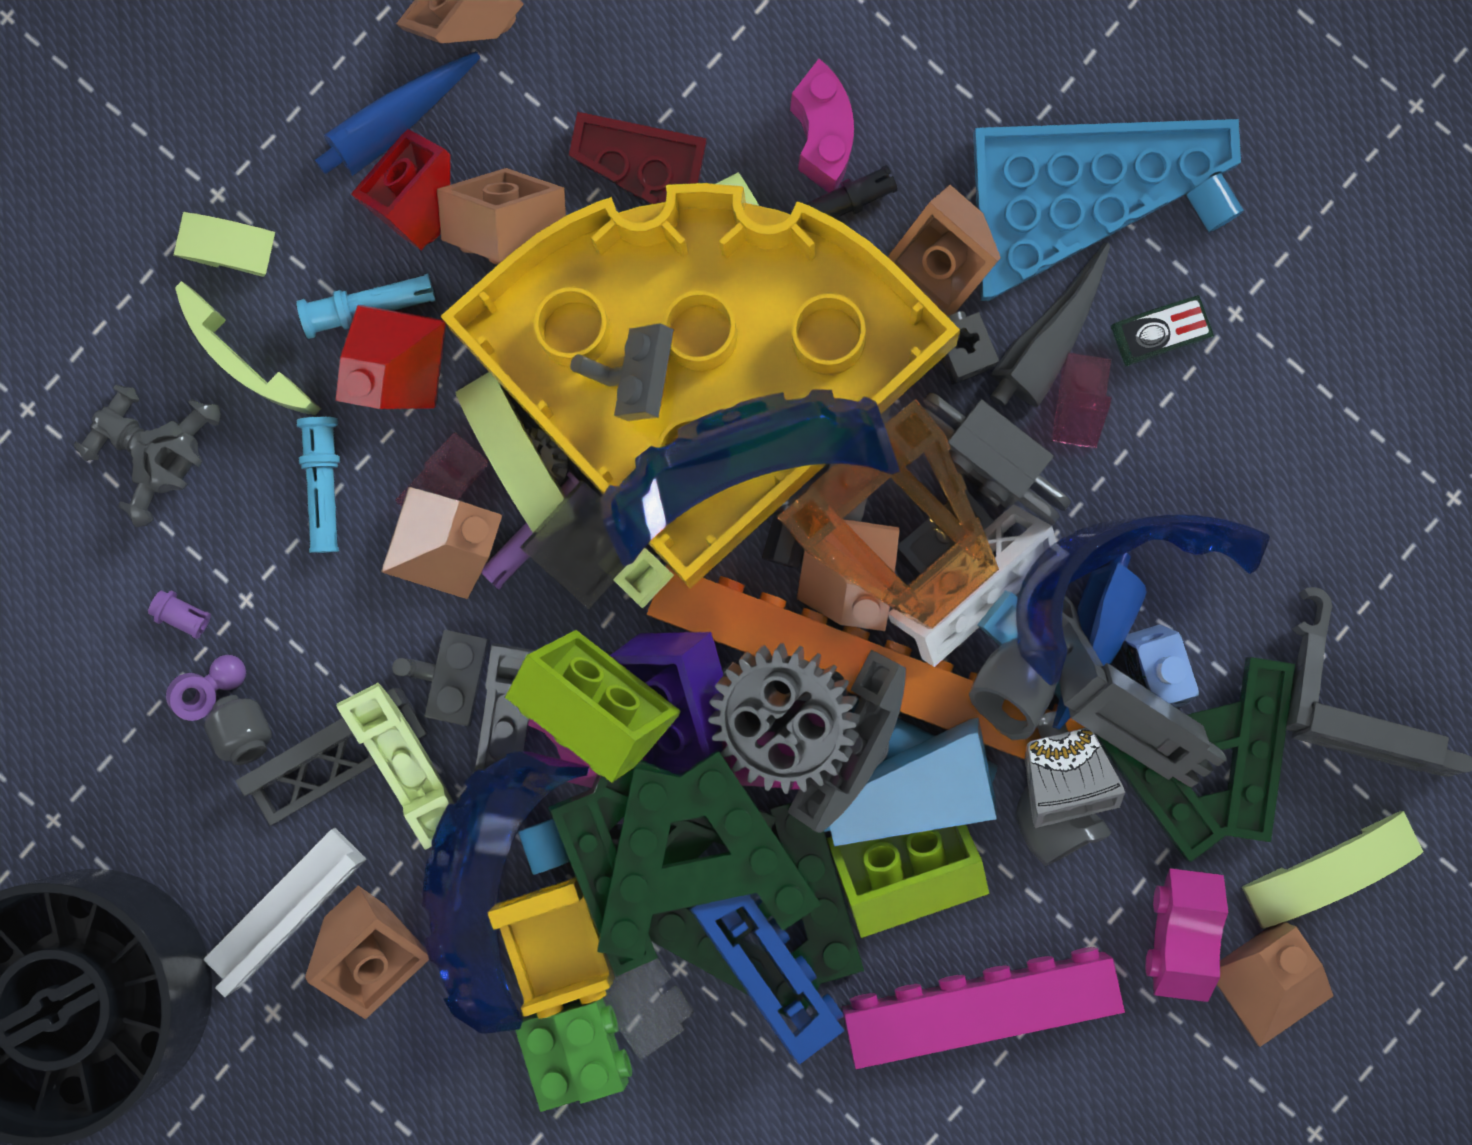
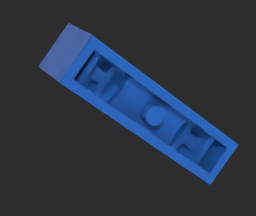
M758 893L693 906L689 910L796 1063L800 1065L844 1032V1029L838 1022V1020L844 1017L843 1013L828 993L821 998L811 983L817 978L814 971L801 955L796 959L793 958L784 945L790 940L785 930L782 931L774 917L768 921L758 907L763 903ZM741 907L755 927L751 931L791 990L798 995L801 993L814 1013L809 1016L804 1006L797 1000L783 1009L797 1028L793 1033L777 1011L782 1007L740 945L736 943L730 944L715 922L719 918L725 924L731 936L736 938L749 929L736 912Z

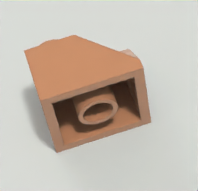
M508 168L437 189L442 241L460 247L462 252L476 253L489 258V261L494 264L501 263L508 255L536 233L566 216L564 187Z

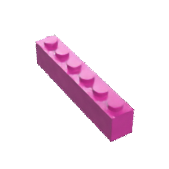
M1087 947L1072 951V958L1056 962H1054V957L1052 956L1039 957L1027 961V968L1010 971L1009 966H996L983 970L984 977L966 980L965 975H953L938 980L939 986L922 990L920 984H911L896 988L894 996L877 999V994L875 993L855 996L850 999L851 1005L842 1006L854 1066L856 1069L1125 1013L1114 960L1105 952H1098L1097 947Z

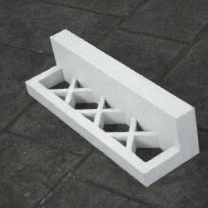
M1013 504L975 539L895 606L888 614L890 622L915 638L921 658L935 667L979 628L977 624L1005 590L1016 595L1059 557L1053 527ZM1016 522L1027 528L1020 536L1003 538V533ZM996 552V557L989 563L972 565V560L979 554ZM965 579V584L957 591L941 593V587L948 581ZM932 607V613L919 624L908 617L916 609Z
M336 828L331 829L203 959L223 979L215 988L224 997L238 990L367 860Z

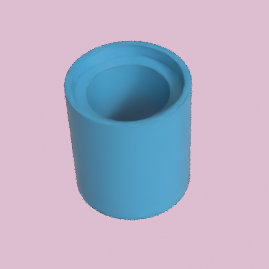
M1221 173L1201 183L1186 195L1209 233L1222 227L1244 212V209Z
M553 819L518 831L532 875L570 862Z

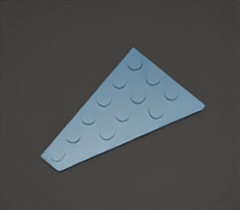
M1239 119L975 128L973 140L976 207L984 214L1001 257L980 283L981 301L992 300L1188 194L1211 177L1219 173L1223 175L1236 168L1241 163Z

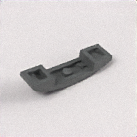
M497 643L491 645L485 685L487 695L476 767L471 777L466 816L509 824L511 822L524 760L529 719L522 715L519 708L508 701L505 696L526 655L535 650Z
M873 650L870 651L851 688V691L861 696V699L854 711L855 714L860 715V721L856 727L851 728L859 734V737L854 745L849 746L853 750L847 762L841 761L843 766L836 776L828 773V778L824 785L819 786L812 779V783L806 792H802L799 789L788 810L789 814L812 830L822 833L833 824L856 799L875 771L890 741L898 719L905 687V667Z

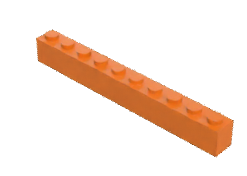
M668 564L665 565L674 576L653 597L647 615L689 632H711L715 642L744 653L749 652L754 657H756V652L763 645L768 648L772 656L780 643H784L788 656H792L797 648L802 646L804 649V660L810 662L819 653L821 654L819 668L826 669L832 665L837 666L836 672L840 673L844 680L849 681L847 685L848 693L856 696L859 695L851 691V688L870 651L873 650L906 668L904 694L900 708L901 713L945 730H949L969 719L979 718L984 745L1024 760L1027 743L1041 739L1037 727L1034 733L1027 739L1011 740L998 732L993 724L977 711L969 697V692L977 673L970 672L968 679L951 673L954 665L944 660L933 667L927 662L925 663L910 657L912 649L890 640L886 641L885 647L868 641L870 633L852 626H844L843 631L826 625L828 617L807 608H803L801 615L784 609L787 601L765 592L761 593L759 599L742 593L745 585L720 576L718 583L701 578L692 588H689ZM1004 700L1002 710L1009 717L1019 721L1027 720L1019 708L1010 701ZM1054 704L1052 711L1046 709L1044 714L1057 711L1058 704ZM1071 718L1065 723L1068 732L1085 728Z

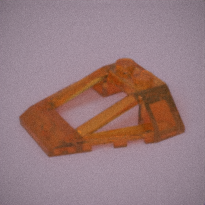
M916 399L862 440L798 495L777 516L803 549L812 557L928 629H933L999 570L979 517L975 518L965 493L967 488L962 475L957 473L949 450L951 448L946 435ZM922 453L925 454L958 520L905 467ZM889 478L955 543L908 586L843 520L847 514ZM832 533L864 568L824 538Z

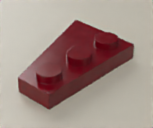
M577 112L569 156L581 165L651 205L666 202V185L699 183L707 138Z

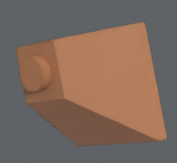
M414 0L396 24L404 31L438 43L497 39L500 34L505 33L512 27L516 20V14L524 3L521 0Z
M951 185L929 202L888 256L947 317L958 311L1001 259L984 214Z
M408 487L381 572L468 599L490 556L502 515L462 501Z
M810 515L797 599L840 625L885 631L893 592L899 527Z
M358 885L324 917L305 978L310 985L362 1018L367 1019L432 956L384 903Z
M1286 922L1268 927L1220 960V979L1217 986L1259 1047L1333 997L1322 963L1298 928Z

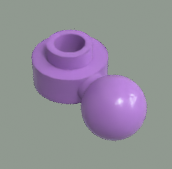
M222 655L213 661L209 674L205 677L195 673L179 675L170 683L166 692L169 708L184 720L194 721L205 717L211 712L215 704V691L218 689L233 690L243 683L246 677L244 663L236 656ZM188 688H195L196 696L194 699L184 702L182 700L183 692Z

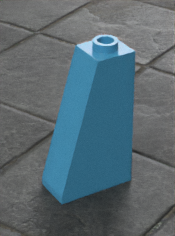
M979 718L969 719L879 764L852 804L833 824L824 830V832L831 831L834 846L997 819V801Z

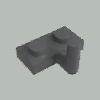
M661 323L630 328L625 344V356L622 367L610 368L577 354L573 357L570 368L573 372L606 386H618L614 416L626 421L658 418L674 329Z
M444 630L436 664L399 658L394 661L392 669L398 676H407L432 682L424 717L471 726L490 639Z

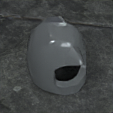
M1013 638L996 649L980 669L969 692L971 703L981 715L993 724L998 732L1011 740L1027 739L1034 733L1054 697L1058 681L1055 663L1040 645L1024 638ZM1004 700L1010 701L1019 708L1027 720L1019 721L1009 717L1002 710Z
M1028 786L1024 789L1018 801L1015 816L1020 833L1030 851L1044 866H1048L1068 856L1090 842L1102 841L1111 834L1104 820L1100 819L1096 814L1035 828L1032 820Z

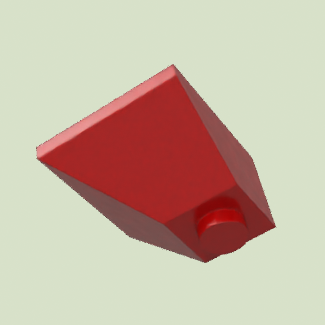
M407 129L351 195L403 239L422 251L427 244L433 242L441 233L437 189L450 185V154L441 146Z
M358 305L340 356L335 401L377 409H434L437 401L446 332L444 320Z

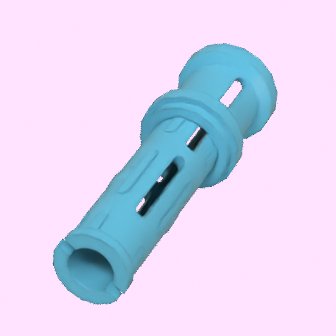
M424 274V276L349 295L346 291L338 290L333 292L332 297L308 303L305 299L298 300L297 310L307 339L316 336V332L340 326L344 330L350 329L358 305L394 311L429 301L434 302L436 297L434 289L431 287L432 282L429 274Z
M334 417L297 419V427L302 429L303 455L299 457V464L301 469H306L310 533L309 553L339 551L333 468L338 467L340 456L335 454L334 427L338 425V419Z

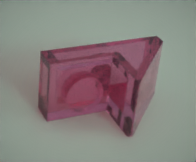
M1074 353L1067 354L1062 369L1052 435L1053 442L1090 448L1097 447L1112 397L1106 396L1111 359Z

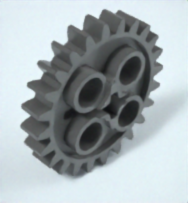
M780 643L772 656L768 648L763 645L756 652V659L749 652L744 653L739 659L740 665L733 662L725 671L727 677L722 676L716 683L715 687L720 693H716L709 704L719 710L714 711L708 720L712 724L720 725L721 728L715 732L712 739L714 741H726L727 746L721 752V755L723 757L734 755L737 758L732 768L734 772L744 767L750 770L747 782L752 783L760 775L764 777L765 790L769 791L775 781H780L783 792L788 794L796 781L802 792H806L812 783V779L819 786L824 785L828 778V773L836 776L843 766L841 761L847 762L853 750L849 746L854 745L859 737V734L851 728L857 726L860 721V715L847 711L854 707L857 698L853 696L843 697L842 693L849 684L848 680L834 682L831 678L837 666H829L824 671L819 668L821 654L817 653L809 662L804 660V649L802 646H799L792 656H788L784 643ZM778 680L787 684L791 694L786 695L777 691L773 681ZM804 692H810L812 697L797 710L792 719L787 720L765 745H759L757 739L770 729L775 720L781 718ZM744 711L757 715L761 724L757 725L748 721ZM807 713L819 715L824 720L825 726L820 727L811 723ZM782 743L791 747L795 756H788L782 753L778 748V744Z

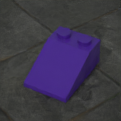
M711 632L639 633L610 655L681 711L677 719L642 758L643 761L680 775L717 749L720 753L723 751V741H714L712 739V736L721 726L712 724L708 720L714 711L719 710L709 703L716 693H720L715 685L723 676Z

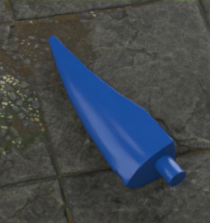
M475 51L407 82L353 114L324 134L330 149L314 160L320 170L326 175L343 163L353 176L386 152L407 129H410L477 63L480 55Z
M1121 550L1114 551L1108 566L1091 572L1077 611L1082 630L1103 666L1106 663L1111 665L1147 593L1143 582L1127 569L1131 556ZM1062 695L1060 696L1052 726L1058 730L1071 718L1068 707L1064 705Z

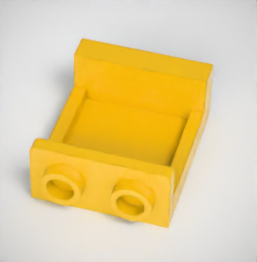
M576 877L497 903L487 912L493 930L500 928L524 999V1004L521 1006L524 1017L537 1013L538 1019L546 1018L561 1012L564 1009L563 1004L579 999L581 1004H588L607 995L606 990L611 987L615 976L606 953L597 952L599 935Z

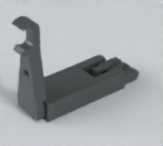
M1309 587L1299 592L1303 600L1311 599L1316 603L1317 611L1313 626L1304 621L1292 628L1296 634L1303 637L1294 670L1286 730L1292 731L1291 738L1443 777L1472 771V757L1448 750L1449 737L1318 703L1332 601L1329 595L1320 588Z
M1053 589L1041 600L1045 607L1050 608L1057 615L1047 625L1057 633L1061 695L1064 705L1069 709L1071 719L1169 780L1174 777L1191 788L1200 781L1195 772L1206 777L1213 771L1208 761L1216 766H1220L1227 760L1222 750L1209 742L1203 725L1110 664L1106 663L1103 666L1082 630L1075 606L1063 593Z

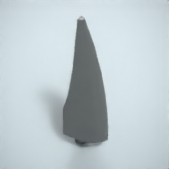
M1108 242L1101 245L1064 293L1007 350L990 375L999 382L990 396L995 403L1004 407L1014 394L1034 407H1038L1070 354L1088 316L1109 253L1110 244Z

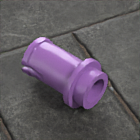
M162 590L159 591L148 609V614L154 617V622L160 624L164 621L198 639L205 631L211 614L176 598L177 593L172 590L168 593Z

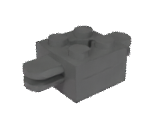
M934 393L927 394L923 401L932 412L923 407H917L912 415L919 424L945 443L937 453L944 460L941 466L959 480H963L966 477L979 487L976 493L991 506L997 508L1001 504L1008 508L1019 501L1042 520L1054 525L1060 518V515L1051 505L1065 511L1071 504L1070 499L1040 476L1054 455L982 399L965 417Z

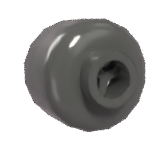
M231 695L218 700L213 705V711L206 717L204 729L215 754L220 760L232 761L234 765H244L260 758L267 751L266 745L270 742L272 731L257 701L249 698L239 699L238 696Z

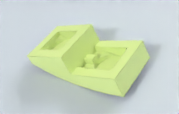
M183 212L173 256L217 268L221 265L264 277L267 272L275 232L225 219Z
M629 532L597 563L641 608H644L674 576Z

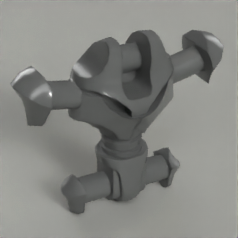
M118 384L113 387L117 394L108 407L104 406L93 414L91 419L93 422L90 426L92 430L82 444L75 441L74 448L80 453L84 461L99 460V455L97 454L107 439L111 440V444L117 450L126 449L128 452H131L130 454L133 458L132 482L138 485L130 504L120 501L118 507L130 516L132 523L137 528L147 526L154 520L153 515L147 509L155 492L166 493L172 490H183L188 485L183 481V478L192 465L199 468L203 462L198 453L197 440L193 436L207 422L213 426L219 425L221 412L219 405L202 404L191 399L188 402L194 410L180 424L172 420L159 428L144 431V429L140 428L137 420L123 418L132 403L139 402L135 388L124 387Z

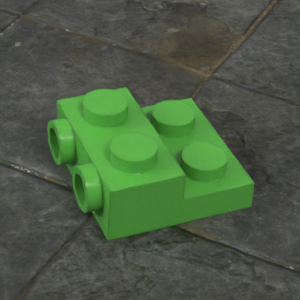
M603 998L588 1004H581L579 1001L563 1006L564 1009L561 1012L546 1018L538 1019V1016L534 1015L515 1022L514 1028L540 1112L580 1101V1104L625 1090L629 1082L628 1077L632 1076L631 1063L626 1050H619L614 1035V1033L618 1032L617 1018L611 1005L605 1006Z

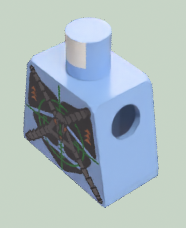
M1159 624L1127 635L1120 649L1131 679L1175 708L1187 705L1199 695L1179 632Z

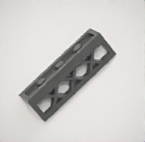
M392 688L387 691V694L398 709L402 710L417 738L420 739L427 735L426 729L402 688ZM341 718L237 779L235 782L243 796L253 795L271 826L376 765L370 753L368 758L360 763L343 758L347 741L354 737V734L344 718ZM338 746L336 756L325 754ZM316 758L334 762L330 779L323 785L304 781L309 763ZM341 764L352 767L338 775ZM299 769L297 779L287 777V775ZM277 781L295 785L290 804L276 812L264 789ZM302 787L313 790L300 798Z

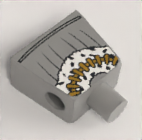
M1056 711L1043 715L1037 726L1041 739L1027 743L1025 752L1027 782L1032 820L1035 828L1120 808L1125 795L1124 787L1095 734L1087 728L1068 732L1066 724L1060 730L1053 728Z

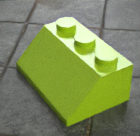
M577 630L526 655L505 696L508 701L519 708L522 715L534 720L554 736V739L560 745L569 748L589 764L595 773L605 777L611 783L636 767L681 712Z
M966 824L834 846L832 836L826 838L861 938L989 894L983 862Z

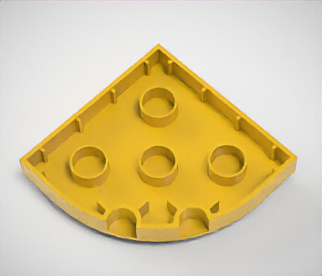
M709 183L666 185V202L639 206L619 213L616 211L611 197L566 215L536 233L508 255L441 315V318L455 336L689 588H692L957 345L960 329L894 262L870 241L839 220L798 201L791 215L776 209L748 204L745 200L744 187ZM661 323L674 329L658 418L626 421L614 416L618 386H606L573 372L570 368L571 361L577 354L610 368L622 367L625 356V344L630 328Z

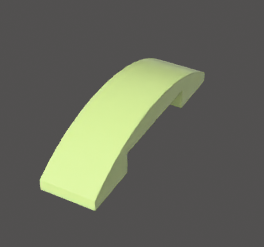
M181 281L175 287L181 309L192 332L208 354L233 378L262 397L285 408L316 415L321 410L315 402L282 373L278 372L267 383L215 334L216 330L226 319L184 282Z
M488 372L456 391L458 401L480 445L537 540L541 541L577 519L558 482L550 474L516 414L515 406L507 392L492 374Z
M379 683L337 703V709L359 744L364 743L403 806L404 817L425 850L465 830V825L429 756L396 704Z
M1399 811L1361 829L1362 834L1289 869H1277L1242 886L1260 927L1264 929L1338 901L1395 872L1422 854L1423 850L1404 811Z

